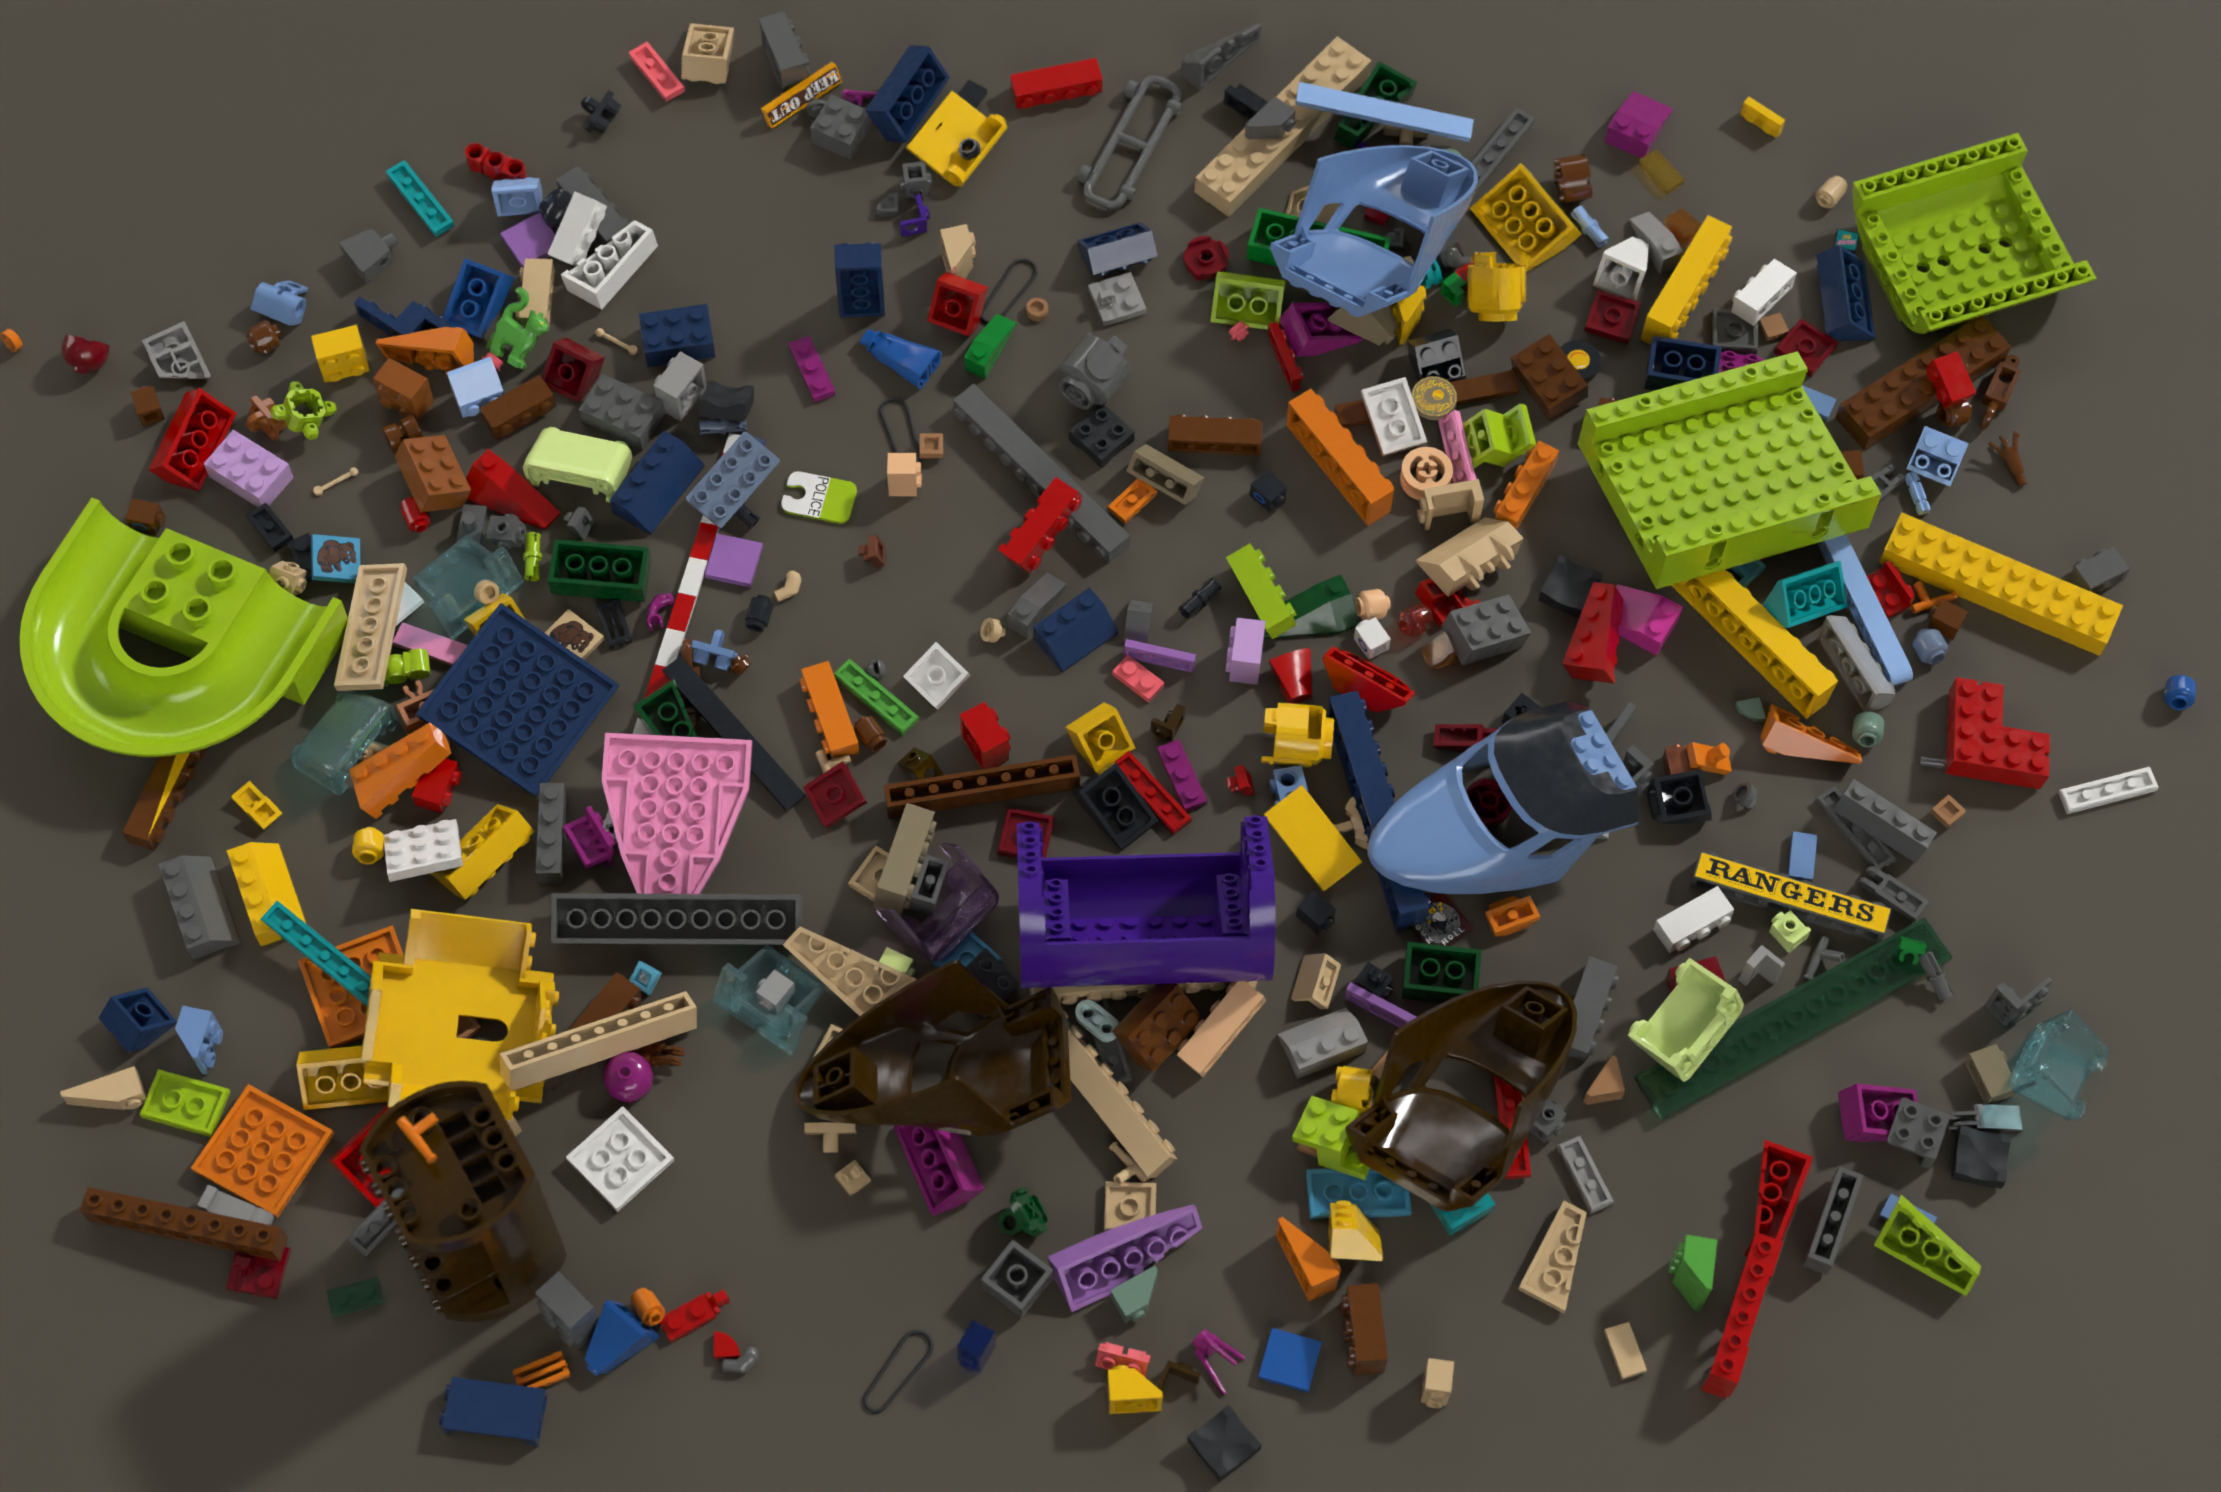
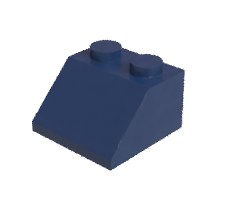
M147 987L110 997L98 1017L128 1053L147 1048L177 1023L174 1017Z

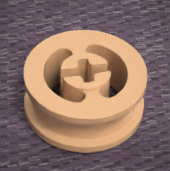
M1416 448L1409 452L1403 460L1400 472L1401 487L1408 496L1419 501L1425 488L1451 483L1453 475L1452 463L1445 453L1436 448ZM1414 467H1417L1416 475L1414 478L1410 471ZM1439 471L1441 473L1442 479H1440L1438 482H1435L1437 472Z

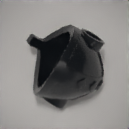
M563 189L551 191L547 198L539 205V209L543 211L545 224L550 228H559L572 199V195Z

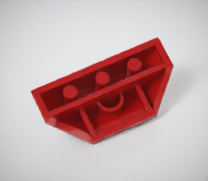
M1334 646L1323 655L1322 660L1334 690L1341 694L1358 691L1360 699L1364 698L1367 710L1377 713L1402 707L1415 695V692L1409 689L1408 685L1401 679L1358 655L1347 651H1340L1339 648Z

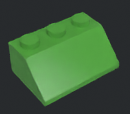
M1686 1235L1683 1242L1678 1243L1677 1250L1674 1251L1673 1258L1670 1259L1669 1273H1673L1672 1283L1695 1311L1700 1312L1712 1290L1717 1240Z

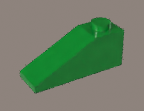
M996 314L974 339L964 357L965 371L986 379L1014 331L1017 322Z

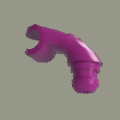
M658 593L649 604L646 621L649 631H653V624H659L660 628H663L662 617L657 613L666 605L674 602L671 593Z

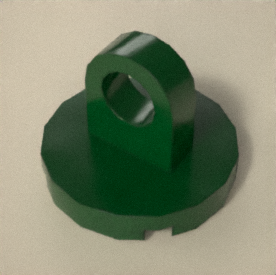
M1021 1187L1011 1193V1207L1003 1211L998 1218V1226L1002 1233L1015 1235L1025 1231L1033 1237H1038L1048 1230V1226L1045 1225L1048 1222L1045 1208L1035 1194L1031 1196L1028 1193L1030 1191L1028 1188ZM1010 1215L1016 1220L1014 1229H1011L1007 1224V1219Z

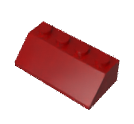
M201 388L185 392L148 470L167 483L200 491L208 475L204 463L224 441L237 413Z

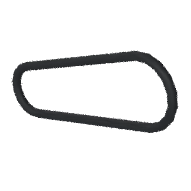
M1018 259L1009 266L983 306L981 319L984 323L988 324L990 322L984 318V311L1013 266L1019 262H1027L1033 266L1034 274L1001 314L1003 317L1036 278L1038 270L1034 262L1028 259Z
M899 398L885 400L881 404L879 411L894 452L898 453V450L883 415L884 406L891 401L900 402L906 408L918 460L922 465L920 449L907 403Z
M913 1330L903 1336L863 1397L864 1406L868 1411L879 1413L886 1409L930 1357L933 1351V1341L926 1332ZM913 1334L925 1336L930 1344L926 1356L881 1408H871L867 1403V1397L905 1340Z

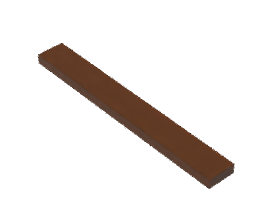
M1513 370L1450 382L1457 392L1456 406L1517 394L1519 392ZM1363 400L1335 405L1336 415L1343 428L1371 423Z

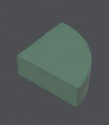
M1759 697L1736 702V709L1741 715L1752 719L1754 722H1765L1766 716Z

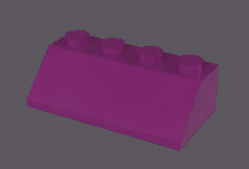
M895 1125L893 1127L932 1216L969 1202L984 1190L960 1134L917 1126Z

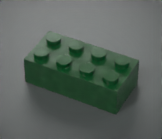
M555 539L548 575L550 593L552 595L645 602L652 561L649 547Z

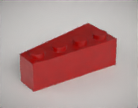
M1593 582L1562 662V665L1572 678L1615 684L1614 667L1617 666L1616 649L1620 639L1618 632L1622 621L1624 599L1613 584Z

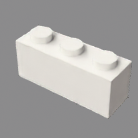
M574 192L548 255L574 267L577 266L576 263L582 258L586 259L588 249L596 237V231L605 216L607 206L597 200Z
M1773 259L1768 265H1763L1755 278L1751 277L1745 287L1734 294L1731 312L1754 326L1792 289L1797 272L1776 259Z
M1717 886L1656 920L1653 930L1669 953L1676 949L1681 951L1690 945V941L1696 938L1701 940L1709 935L1710 930L1717 926L1722 928L1730 923L1734 908Z

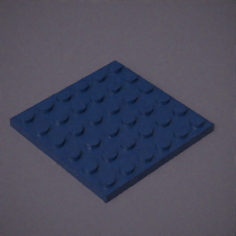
M500 603L417 711L416 717L426 724H433L446 735V738L536 799L539 796L540 783H548L617 691L620 684Z

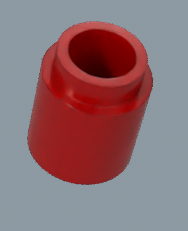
M413 496L404 499L400 504V511L408 529L417 533L425 531L431 523L428 513L420 512Z

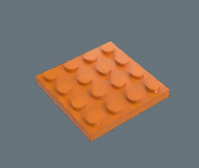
M393 925L335 946L370 976L373 961H378L379 952L404 955ZM308 958L298 960L329 1049L338 1048L364 1038L367 1006Z
M248 1084L192 1165L191 1170L248 1203L270 1212L278 1219L333 1137L334 1132Z

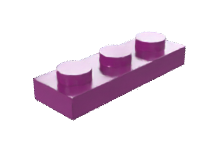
M810 335L788 343L789 350L814 403L836 395Z
M1178 739L1157 747V753L1182 808L1188 812L1207 805L1205 794L1180 740Z

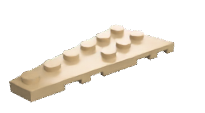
M799 927L783 944L859 1016L917 980L803 927Z

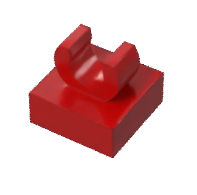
M1244 765L1234 767L1236 776L1226 779L1228 789L1231 788L1232 793L1241 790L1246 797L1254 795L1255 790L1248 769Z

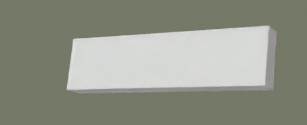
M2146 767L2060 789L2058 794L2066 813L2070 814L2155 792L2159 787L2151 768Z

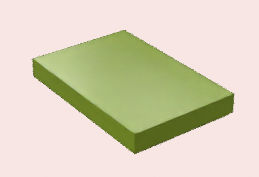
M158 1069L139 1115L147 1120L212 1138L231 1091L228 1088Z

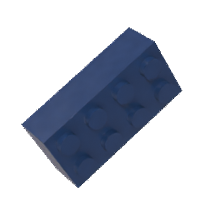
M909 45L865 111L886 141L906 143L950 77L929 46Z
M843 243L841 245H834L839 316H885L881 243Z

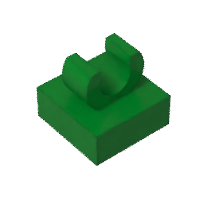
M1900 936L1898 947L1902 950L1899 953V960L1903 961L1904 956L1907 953L1913 954L1912 964L1916 965L1919 960L1918 954L1924 955L1927 945L1925 942Z

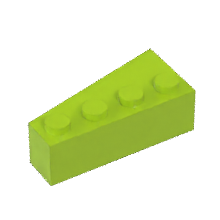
M1902 1195L1897 1200L1874 1243V1246L1966 1297L1979 1276L1981 1265Z

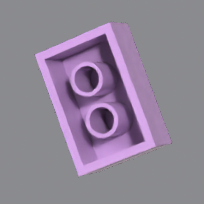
M235 430L226 437L204 463L208 476L256 507L264 503L270 506L294 478L288 463Z

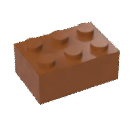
M446 436L403 439L395 454V459L420 512L463 507L471 489Z

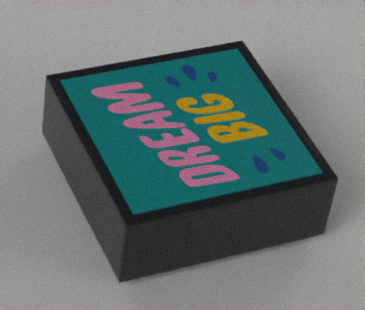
M1837 228L1833 247L1840 244L1855 254L1859 233Z

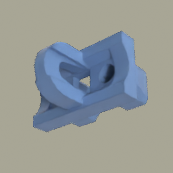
M719 629L714 632L711 644L693 640L691 646L695 649L693 662L707 666L709 655L714 654L717 655L714 667L724 671L729 670L730 663L738 656V653L722 648L725 633Z

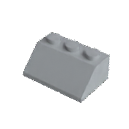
M1346 1007L1277 1034L1297 1079L1366 1052L1368 1044L1358 1020Z

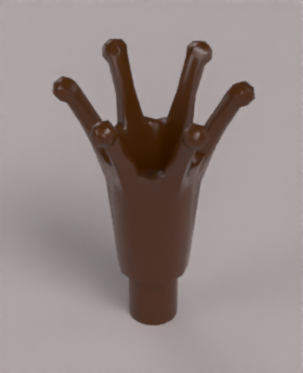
M2013 431L2012 447L2009 445V440H2004L2003 436L2000 435L1999 439L2003 444V451L1992 442H1989L1988 445L1994 448L2004 459L2018 486H2023L2027 484V480L2024 476L2025 470L2018 450V437L2020 434Z

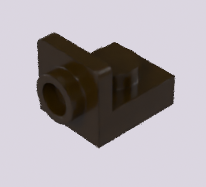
M1176 704L1173 711H1168L1164 722L1153 718L1151 721V731L1154 735L1161 739L1167 738L1173 741L1185 719V707Z

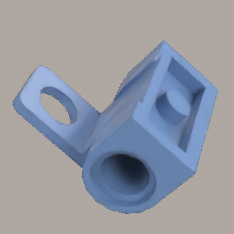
M293 281L278 282L274 286L262 282L255 291L251 310L290 326L301 324L306 308V300L297 296V294L307 292L308 288Z

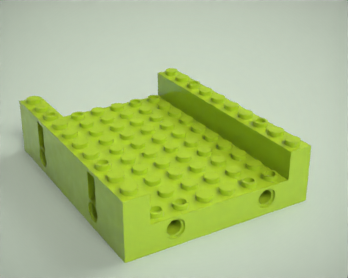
M1798 351L1586 409L1578 445L1656 589L1869 528L1882 494L1871 476L1857 480L1802 387L1808 368Z

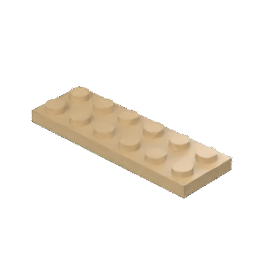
M404 563L359 565L334 683L337 691L383 689L407 573V567Z

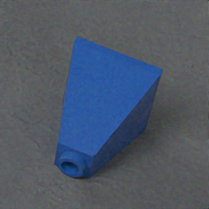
M607 1300L604 1303L584 1359L588 1363L586 1368L596 1376L600 1373L607 1374L656 1341L660 1335L650 1326H645L639 1317L622 1303Z

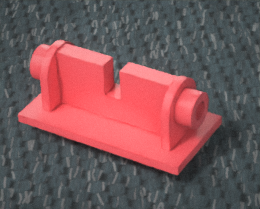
M1109 1342L1105 1344L1100 1343L1095 1366L1106 1370H1113L1115 1366L1126 1365L1128 1369L1135 1368L1146 1378L1151 1356L1146 1355L1145 1351L1142 1352L1129 1348L1127 1355L1122 1354L1123 1346Z

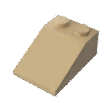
M690 24L682 54V79H688L692 82L709 81L713 84L726 83L734 28Z

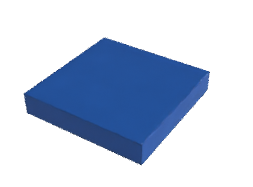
M1272 1328L1258 1379L1308 1393L1322 1342Z

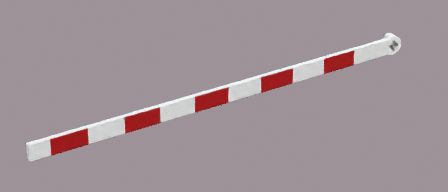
M729 433L722 456L740 435ZM704 515L700 522L644 699L670 682L662 673V670L676 660L681 651L682 642L685 638L712 548L719 528ZM638 718L633 734L650 735ZM609 809L602 825L606 832L609 831L608 828L613 826ZM614 831V833L612 834V836H613L614 841H615V843H616V842H617V838H616L615 831Z

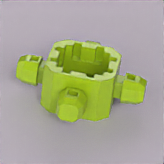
M293 381L289 385V393L286 395L284 403L273 406L270 412L274 419H285L288 429L293 432H303L307 439L313 440L318 436V428L324 416L335 414L336 405L331 401H322L320 393L316 390L304 389L299 381ZM304 404L305 407H309V410H313V412L303 417V414H299L294 409Z

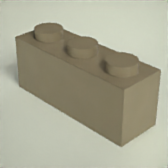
M1147 444L1134 451L1126 470L1128 473L1184 505L1197 497L1205 478Z

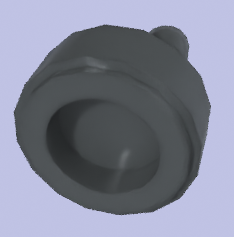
M821 99L810 101L806 106L808 118L815 121L826 102Z
M1749 782L1739 784L1733 792L1734 802L1739 806L1752 809L1756 804L1757 789Z

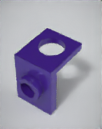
M916 195V208L919 218L900 222L901 237L928 232L927 219H930L927 206H923L920 195ZM910 225H918V226H917L916 228H914V229H911V230H907V229H906V227H908V226H910Z

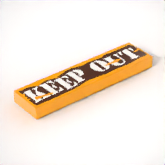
M830 62L762 107L761 110L767 125L770 128H774L806 107L810 101L818 99L841 84L842 79L836 64Z

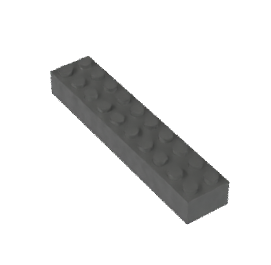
M551 893V943L783 945L799 927H802L803 894Z

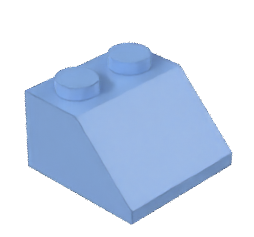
M527 177L516 180L503 179L501 181H494L492 195L498 216L543 213L539 209V205L543 201L540 178Z
M491 356L447 372L452 394L462 418L477 415L480 412V407L504 394Z

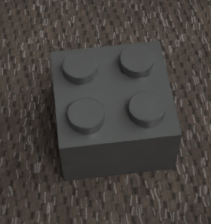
M831 94L810 127L811 141L817 146L851 160L870 131L872 119L865 111L866 109Z
M1012 1240L981 1278V1288L1019 1317L1023 1318L1053 1280V1269Z

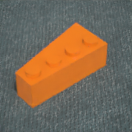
M428 723L349 769L360 808L375 819L382 815L381 810L388 804L393 805L399 800L398 795L406 788L411 789L414 787L422 774L431 772L451 754L446 735L433 724Z

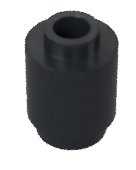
M757 595V597L751 598L745 617L748 629L763 632L764 628L768 627L774 604L769 597Z

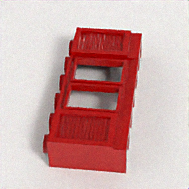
M1756 1232L1744 1254L1748 1258L1740 1275V1283L1733 1297L1731 1311L1726 1319V1326L1722 1339L1718 1344L1719 1348L1714 1363L1702 1385V1391L1726 1399L1731 1396L1738 1385L1749 1351L1747 1345L1766 1286L1773 1276L1783 1241Z

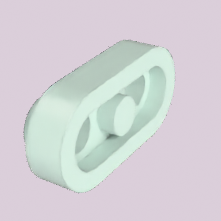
M1083 1000L1077 1005L1075 1017L1079 1024L1103 1042H1110L1116 1039L1112 1030L1119 1022L1115 1017L1092 1000ZM1089 1012L1092 1014V1016L1090 1018H1086L1083 1014ZM1110 1028L1111 1032L1104 1033L1102 1029Z

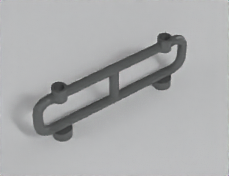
M1152 75L1144 78L1140 84L1133 80L1128 82L1124 96L1131 99L1094 168L1084 164L1078 174L1077 181L1084 184L1083 193L1089 202L1104 209L1115 210L1120 208L1126 200L1132 201L1137 191L1134 185L1172 115L1178 116L1183 106L1180 103L1181 89L1173 81L1161 76ZM1157 84L1172 91L1173 96L1169 99L1165 111L1150 139L1145 143L1123 132L1149 85ZM1120 141L1141 150L1142 153L1126 183L1122 185L1117 199L1109 201L1093 194L1092 188L1115 146Z

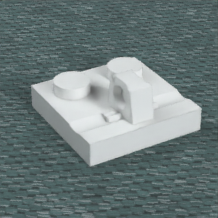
M935 642L903 677L938 710L971 675Z

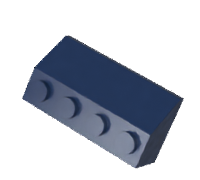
M1840 244L1818 254L1816 268L1820 278L1819 289L1822 293V310L1825 316L1824 328L1827 334L1839 341L1876 339L1865 261Z
M663 431L610 498L612 513L652 535L704 468V463L683 441Z

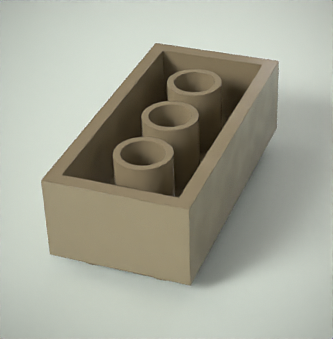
M909 803L906 804L877 886L873 908L900 917L904 908L909 909L918 876L934 837L937 822L933 821L934 811Z

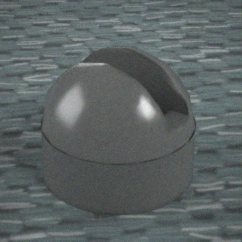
M879 659L871 660L867 665V673L873 679L880 680L886 674L885 664ZM875 665H878L879 673H875Z

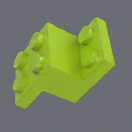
M1518 404L1505 414L1483 409L1463 423L1473 468H1476L1483 462L1505 467L1536 446L1527 406L1524 404Z
M1311 1096L1292 1136L1293 1142L1317 1149L1318 1165L1363 1180H1366L1371 1169L1360 1162L1345 1132L1346 1126L1359 1116V1111Z

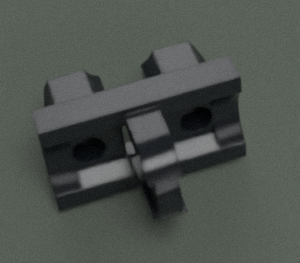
M608 90L601 102L588 96L583 98L581 106L586 112L591 114L584 128L585 130L591 132L592 129H595L603 134L605 133L611 121L602 116L603 112L615 118L621 108V105L612 99L613 92Z

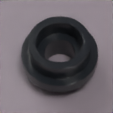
M972 138L964 139L959 145V154L965 160H972L981 152L979 142Z

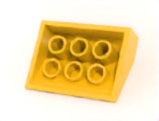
M1522 163L1470 207L1472 212L1514 263L1520 264V254L1526 253V261L1528 262L1526 272L1563 251L1582 235Z

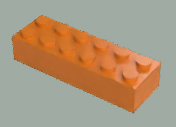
M1309 389L1289 401L1286 426L1365 524L1369 526L1389 514L1394 494L1393 484L1389 479H1385L1381 475L1377 464L1368 459L1364 448L1354 442L1350 431L1341 426L1336 414L1333 411H1329L1325 406L1323 398L1319 394L1316 395L1312 389Z

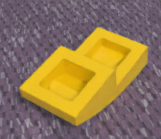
M248 781L231 796V799L263 830L283 814L251 781Z

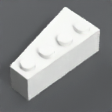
M634 220L612 237V241L608 244L600 245L589 258H582L576 263L577 266L571 271L566 270L561 274L567 291L602 310L658 247L653 230Z

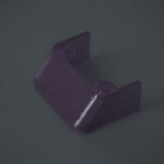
M942 843L940 845L954 863L946 874V883L953 892L935 909L933 916L929 915L919 924L913 917H901L895 909L879 906L875 909L899 939L930 961L943 960L999 902L997 890L958 844Z

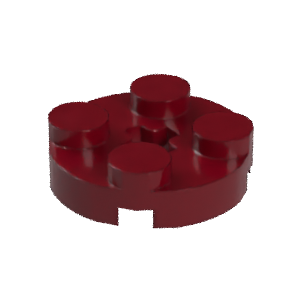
M1199 236L1192 239L1188 243L1183 256L1185 268L1196 280L1216 278L1218 272H1226L1229 261V252L1226 245L1220 240H1213L1211 236ZM1206 254L1207 257L1211 256L1212 258L1204 261L1202 260V255Z

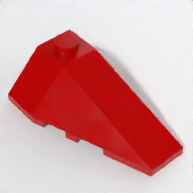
M487 449L472 464L466 480L471 489L467 500L474 505L487 506L488 509L496 511L502 516L505 514L518 516L521 522L546 530L561 515V512L490 449Z

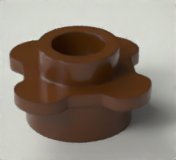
M747 653L743 657L738 655L730 663L732 668L729 673L734 672L737 676L741 675L752 664L747 658L749 654Z

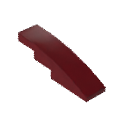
M1435 724L1433 746L1438 749L1463 753L1499 728H1484L1483 724Z

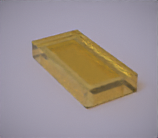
M1658 149L1639 159L1638 164L1666 195L1684 184L1685 179Z

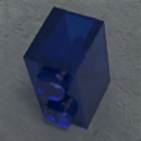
M974 1320L971 1321L957 1345L958 1361H960V1365L970 1372L976 1370L981 1373L996 1347L995 1332Z

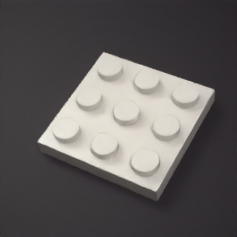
M456 819L442 820L426 826L419 825L403 831L396 830L384 835L389 882L463 866Z
M623 1106L566 1156L567 1161L617 1212L675 1161L674 1157Z

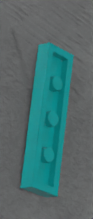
M405 160L385 171L390 181L435 237L455 226L451 217Z

